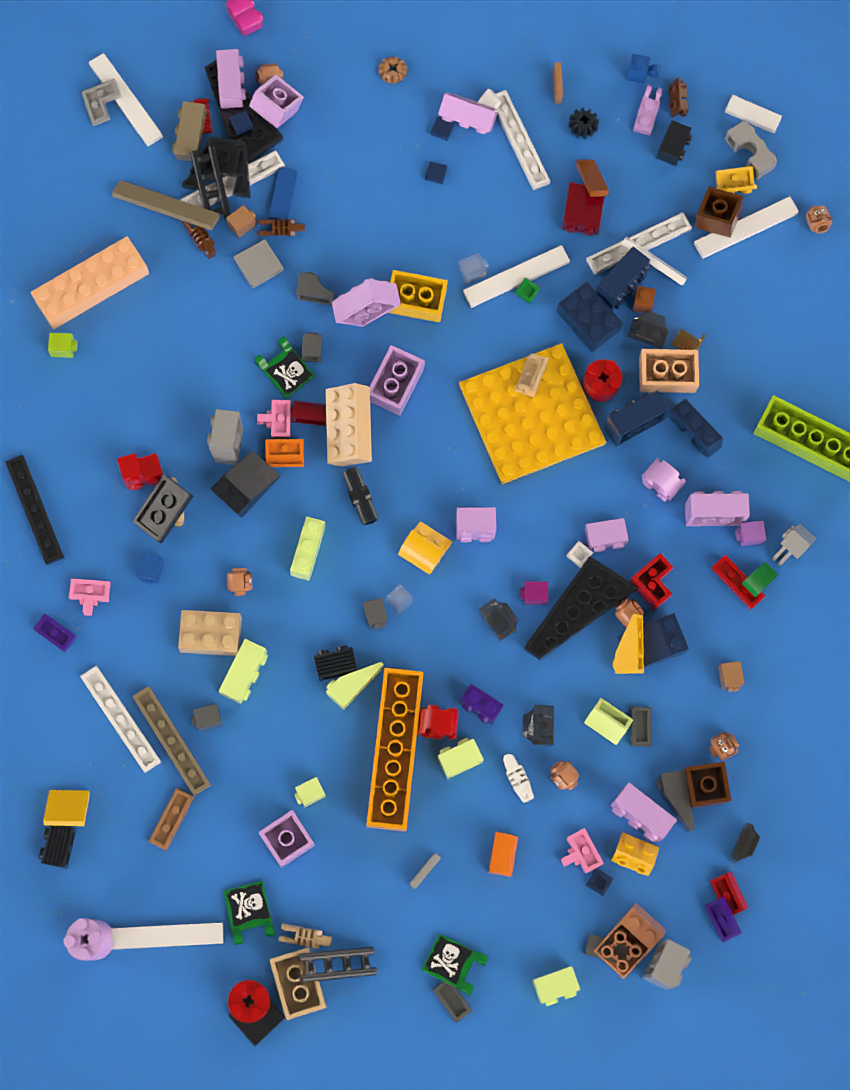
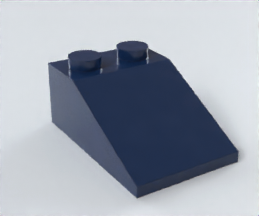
M675 613L643 625L644 668L680 656L689 650ZM624 634L618 636L619 642H621Z

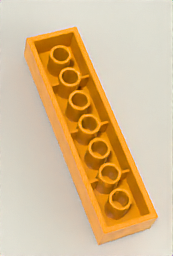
M384 668L367 828L406 832L424 672Z

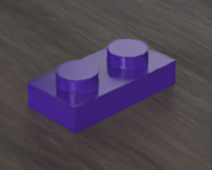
M46 614L41 617L33 628L35 632L63 652H66L76 639L73 633Z
M724 896L704 905L722 942L742 934Z

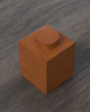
M637 286L632 311L650 314L654 304L656 289Z

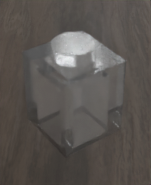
M480 253L460 260L458 266L466 284L486 276L488 268L486 259L482 258Z
M399 584L386 596V602L400 615L413 603V597Z

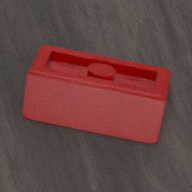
M731 871L710 880L717 898L719 899L724 896L733 915L748 909Z

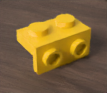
M753 166L715 171L717 189L731 193L741 191V194L752 193V189H757V185H754Z
M622 832L611 861L632 869L639 874L649 876L654 867L659 847Z

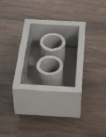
M216 409L215 415L211 416L210 426H212V433L208 434L207 439L211 456H213L215 463L236 465L239 459L243 435L240 414L235 411Z
M669 939L660 941L643 979L664 990L674 989L675 986L678 987L683 977L680 973L690 963L691 956L689 954L691 951Z

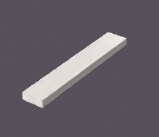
M103 53L91 60L89 65L102 83L111 79L117 81L122 97L115 99V102L147 147L163 138L159 129Z
M504 90L496 93L495 95L502 101L497 107V117L532 189L536 190L550 184V179L507 91Z
M276 150L248 164L250 185L279 171V167L285 168ZM225 176L222 179L226 196L229 197L233 195L236 177ZM216 181L206 186L207 192L217 190ZM199 190L180 199L203 208ZM220 198L209 199L210 206L219 202Z
M788 197L737 221L731 238L711 233L694 241V245L703 259L797 215L799 211L791 197Z
M682 212L630 237V239L648 251L690 231L692 227ZM623 241L587 257L586 261L594 275L616 266L629 250L622 246L621 243Z
M561 245L464 289L463 293L472 308L518 287L525 277L532 281L569 264L570 260Z
M97 665L81 675V679L144 773L160 764L161 760Z
M223 923L112 928L113 934H111L113 941L112 949L224 944Z

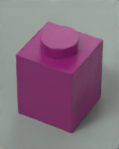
M525 581L524 587H520V599H524V605H547L548 582Z

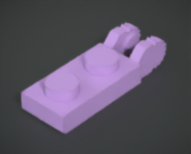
M650 85L647 86L645 96L642 98L633 129L635 132L649 136L654 125L662 89L658 88L655 100L648 98L652 90Z

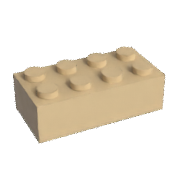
M353 383L326 389L328 464L343 467L372 462L370 387Z

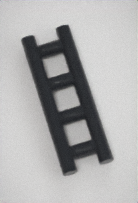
M215 146L208 147L209 154L198 156L197 151L190 152L203 208L224 215L226 220L231 213ZM211 161L213 172L202 174L200 163ZM215 179L217 190L207 192L204 181ZM219 197L222 207L211 210L209 199Z
M374 947L298 954V962H305L306 974L300 975V982L306 983L377 975V968L370 967L368 955H374ZM360 956L362 968L352 969L350 957ZM342 958L343 970L333 971L332 959ZM323 960L325 972L314 973L313 961Z

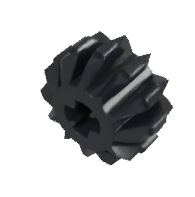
M583 107L581 111L576 109L569 118L568 127L571 128V134L577 133L576 137L579 138L581 135L584 140L587 138V135L592 138L594 132L598 131L599 119L596 118L597 114H591V109L585 111Z

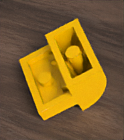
M420 521L404 541L398 555L430 575L451 546L452 541Z

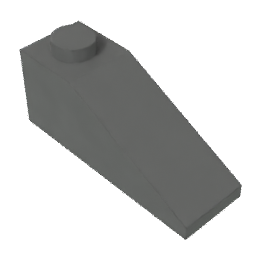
M685 770L661 773L659 779H656L658 791H661L663 798L688 832L695 830Z

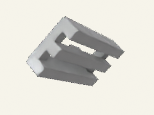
M434 853L410 882V886L414 890L439 862L441 857L438 854Z

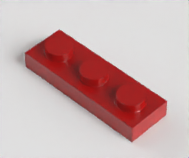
M726 554L711 567V570L750 610L766 597L762 592L756 597L752 595L742 584L748 577Z

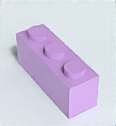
M238 49L216 50L221 109L243 107L242 100H246L245 89L241 87V84L245 83L244 72H240V67H243V56H239Z
M447 92L444 94L438 115L443 116L442 119L452 122L454 120L459 122V125L469 128L471 126L476 128L477 132L486 134V132L492 131L498 109Z

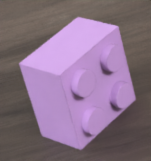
M275 75L255 91L249 106L278 128L298 111L304 96Z
M457 508L456 540H460L463 543L472 542V540H479L480 542L494 540L496 534V508Z
M293 810L258 832L281 868L315 846Z

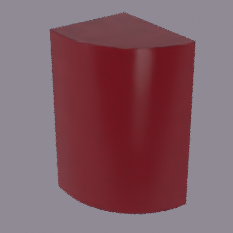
M294 400L291 420L293 423L327 427L326 404Z

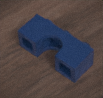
M686 398L671 409V421L682 432L685 430L690 432L695 440V446L706 458L722 448L723 437Z

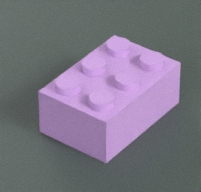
M373 278L364 280L359 286L352 287L349 292L339 295L336 300L332 301L336 323L361 327L401 305L396 284L389 283L388 281H377Z
M391 345L370 385V403L401 416L424 370L425 360Z
M702 491L693 492L685 503L686 526H739L740 523H745L750 516L748 493L743 494L742 491H733L731 494H724L722 491L704 494Z
M630 783L621 790L610 805L613 808V813L620 818L624 816L629 820L628 824L632 828L642 830L645 833L644 837L651 842L656 841L658 843L664 839L677 821V819Z

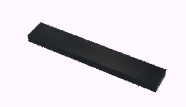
M24 455L6 461L5 463L45 564L49 565L65 558Z

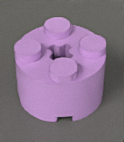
M656 458L642 474V479L644 480L642 484L649 490L653 488L658 492L657 496L666 502L667 499L671 500L686 481L684 478L682 480L678 478L680 473L664 460L660 463V458Z
M78 919L68 929L64 938V945L67 947L68 952L78 960L94 961L102 959L112 949V929L102 920Z

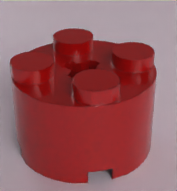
M601 359L588 365L583 379V390L588 397L597 402H607L615 397L622 383V372L616 362Z
M427 705V708H421L419 710L417 735L421 734V737L442 740L445 736H448V740L456 739L458 709L446 708V710H441L437 705Z
M244 980L237 983L231 989L228 996L230 1013L237 1020L247 1023L262 1019L268 1013L271 1004L268 990L261 983L253 980ZM249 995H251L254 1004H250L247 1007V1003H244V1000L248 999Z

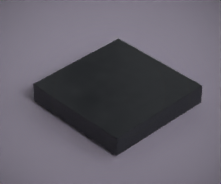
M249 995L248 999L244 1000V1003H247V1007L250 1004H254L251 995ZM272 1002L268 1013L256 1022H242L237 1020L231 1013L228 1015L254 1046L258 1045L286 1018Z

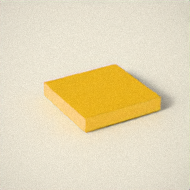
M49 790L43 819L44 825L84 826L90 797L89 791Z

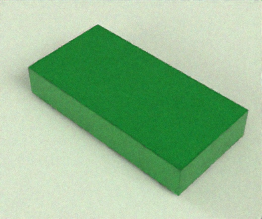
M764 562L742 584L756 597L778 574Z

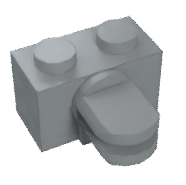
M798 524L796 527L792 525L782 535L784 540L780 544L783 547L772 559L775 561L786 549L789 552L780 560L778 565L781 566L792 554L798 559L817 538L801 524Z

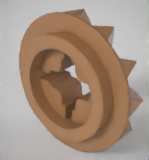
M389 56L379 64V75L385 82L398 83L406 77L407 66L404 60L399 59L398 56ZM389 66H391V67L397 66V67H396V72L393 71V70L390 72V67H389Z

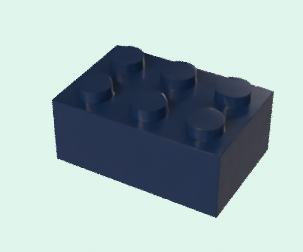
M633 246L598 284L596 293L612 311L614 309L618 310L623 304L625 296L629 297L636 289L635 285L638 282L641 284L647 277L646 273L650 269L648 267L650 259Z
M588 282L558 303L556 312L591 352L621 330L623 322Z
M658 390L653 393L649 391L642 396V399L638 401L632 400L625 405V408L612 411L607 419L605 430L617 447L663 422L669 407Z

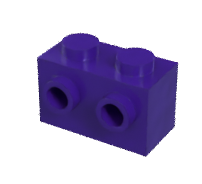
M470 684L459 703L465 711L478 715V719L486 724L488 722L493 724L504 706L473 684Z

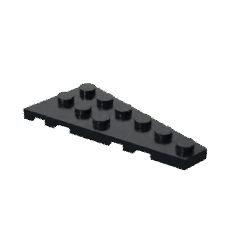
M217 59L205 67L228 138L245 141L247 144L248 164L284 140L282 134L274 125L249 106L252 97L246 90V100H242L243 107L221 109ZM246 111L254 129L236 135L229 117Z
M589 556L528 641L524 650L537 659L542 660L635 592L638 587Z

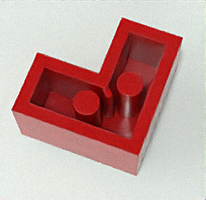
M136 453L117 458L123 481L128 490H139L147 484L156 485L163 476L157 453L138 458Z
M661 553L630 580L632 584L638 587L636 591L654 611L672 595L661 580L672 571L673 566Z

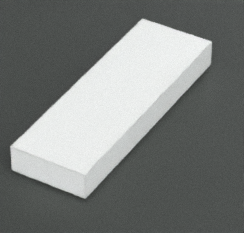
M732 95L725 110V113L743 121L746 120V122L773 134L782 118L779 114Z

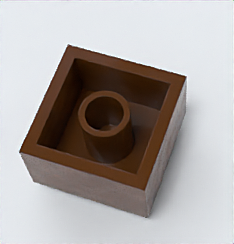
M708 187L696 215V228L731 238L743 209L744 196Z
M725 762L689 766L683 769L685 770L691 809L728 804L732 801Z

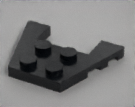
M211 136L199 156L209 154L208 147L215 146L221 175L236 177L233 195L250 198L247 144L245 141ZM211 161L200 163L202 174L213 172ZM192 166L189 171L190 175L187 180L183 181L182 186L186 189L199 190L194 167Z

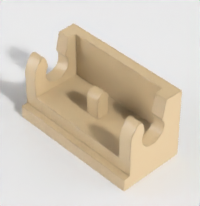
M530 354L515 391L534 398L547 367L548 358Z

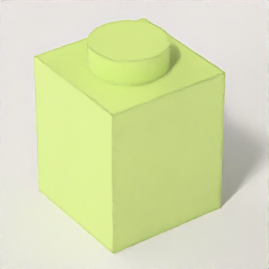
M317 777L295 787L297 793L294 796L298 804L303 803L304 807L326 797Z

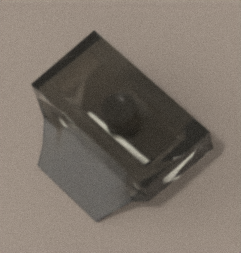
M646 310L641 316L634 318L627 337L662 349L669 332L666 328L665 317Z
M494 598L479 608L478 611L483 620L500 642L517 630L516 624L518 619L507 603H499Z
M534 705L533 709L523 716V737L529 739L533 745H554L553 705Z
M744 824L728 859L729 861L736 864L753 855L760 836L752 824Z

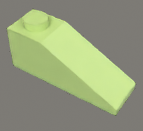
M379 662L341 676L337 680L333 679L326 687L328 689L326 691L327 695L345 710L384 668V664Z

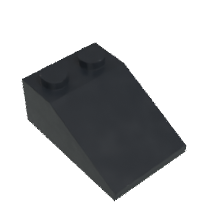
M252 451L227 471L212 486L211 490L242 518L281 476Z

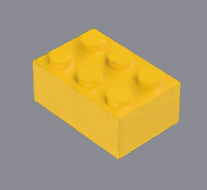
M393 270L390 283L397 285L401 305L387 313L440 323L448 280Z

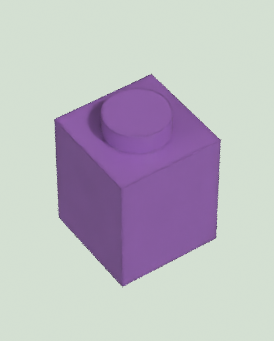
M763 521L740 523L737 530H735L736 540L740 542V546L764 543L766 533Z

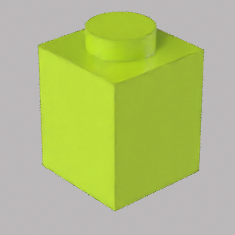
M49 333L48 352L50 356L74 358V351L77 352L78 343L74 339L73 334Z

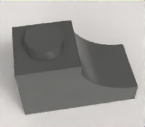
M300 272L296 291L297 300L332 305V301L335 300L334 292L325 289L319 283L318 275L312 272Z

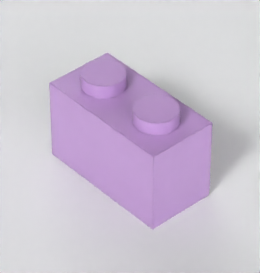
M624 518L586 524L585 534L588 549L594 550V552H602L609 547H613V549L623 548L629 540Z

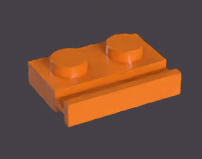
M265 439L266 463L270 467H304V439Z

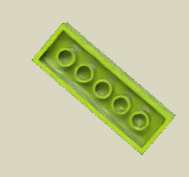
M773 395L753 434L850 482V433Z

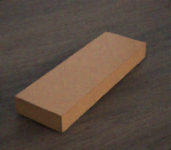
M176 788L148 842L167 851L195 797Z

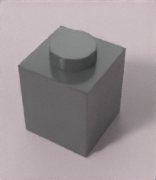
M315 332L303 334V362H321L322 335H318Z
M382 598L363 603L369 629L373 627L374 630L384 628L385 624H388V618Z
M217 704L193 709L192 723L199 731L223 726Z

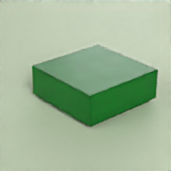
M525 277L514 293L530 304L540 288Z

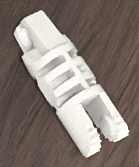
M506 754L503 757L504 765L514 791H516L523 803L532 800L534 795L522 765L518 764L513 755Z

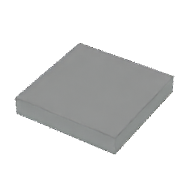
M265 239L233 257L252 289L284 271L283 266Z

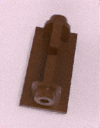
M678 77L669 85L668 89L671 118L677 114L685 117L689 112L688 101L682 100V98H687V84H685V81H680V77Z

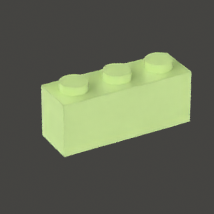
M306 516L290 569L291 576L310 581L325 531V521Z
M244 639L219 689L220 695L242 704L243 700L247 701L251 693L249 688L252 682L256 683L259 677L258 669L260 665L264 666L267 661L266 648Z

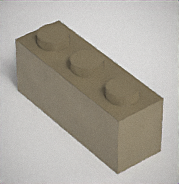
M183 101L182 108L179 107L178 118L180 122L175 128L177 140L173 142L172 152L175 153L177 160L192 162L190 155L192 151H197L199 156L207 112L205 104Z

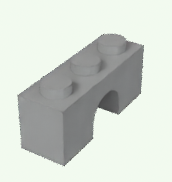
M744 120L727 131L725 140L735 153L740 149H748L753 153L754 156L749 158L746 167L753 166V176L756 180L774 170L778 162L773 152L768 150L764 140L757 136L751 124Z

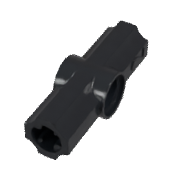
M358 467L347 469L342 474L349 489L348 493L354 508L356 507L363 526L373 524L378 521V516L371 502L372 497L369 489L364 484Z

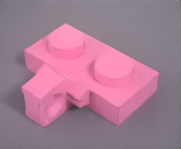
M272 400L271 411H267V414H257V425H267V428H271V438L290 439L291 400Z
M71 579L69 598L71 600H80L79 604L83 605L84 615L92 616L93 606H97L98 601L109 602L111 583L110 581Z
M585 828L566 838L571 848L567 850L570 855L561 859L564 867L574 862L576 866L580 864L586 874L604 864Z

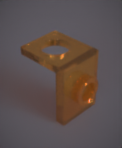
M681 329L673 340L672 345L679 350H698L706 335L703 334L699 340Z

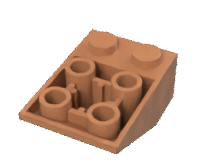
M635 903L607 934L594 952L624 979L664 936L666 929L641 906ZM607 939L613 940L612 944L607 943L602 947L601 954L597 951ZM618 943H625L628 946L626 957L619 958L618 953L615 955L614 946L616 947ZM609 948L611 950V953L606 954L604 952V949ZM612 956L617 961V963L606 960L605 958H610Z

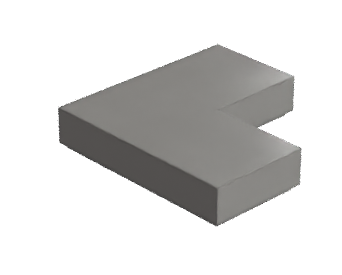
M115 79L81 92L93 126L111 120L105 103L122 97Z

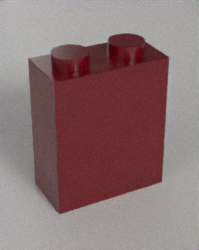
M570 182L562 230H566L569 233H584L587 236L598 235L604 196L591 197L585 184Z

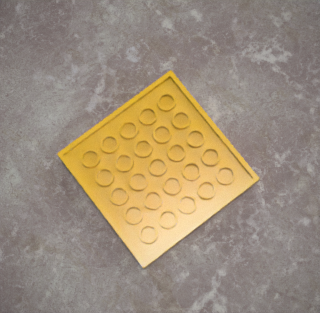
M562 343L535 353L538 356L548 358V363L534 398L515 391L528 356L459 382V387L501 484L606 445V440Z

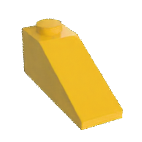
M633 614L613 659V668L616 674H644L643 615Z

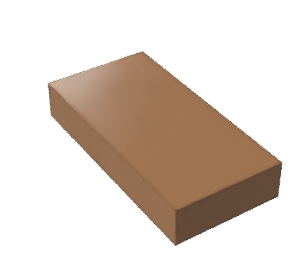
M555 62L553 67L555 104H561L563 98L561 62Z

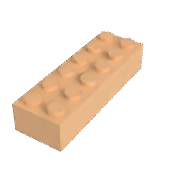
M128 236L31 291V294L54 330L145 277L149 272L147 265Z

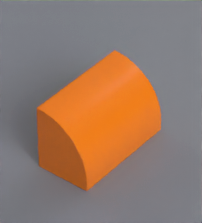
M495 832L488 873L512 877L518 837Z

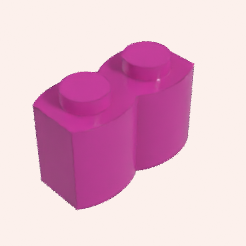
M229 0L226 2V9L243 36L262 28L263 16L259 10H255L253 0Z

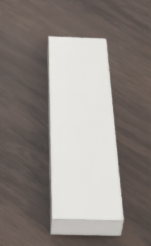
M627 236L621 243L628 250L634 246L650 259L649 264L680 285H683L687 280L685 275Z

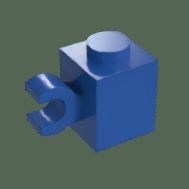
M632 54L627 80L644 84L646 76L659 77L661 66H649L650 57Z

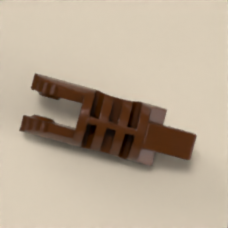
M257 219V224H272V231L260 230L258 231V236H295V231H305V224H295V219Z
M182 221L200 252L203 251L208 259L215 257L216 250L213 247L215 243L206 229L197 225L193 228L190 223Z

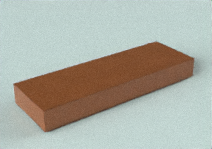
M594 159L577 160L576 167L591 197L608 196L609 189Z

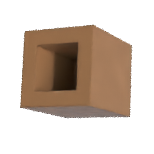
M244 205L226 218L227 225L238 238L256 226V215Z
M741 661L722 663L718 667L722 690L728 689V692L739 691V688L744 685Z

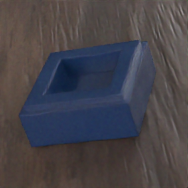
M246 111L229 117L236 135L254 129Z
M437 117L431 130V135L447 141L454 123Z
M430 161L425 180L443 184L447 165Z
M596 868L585 886L603 896L613 878Z

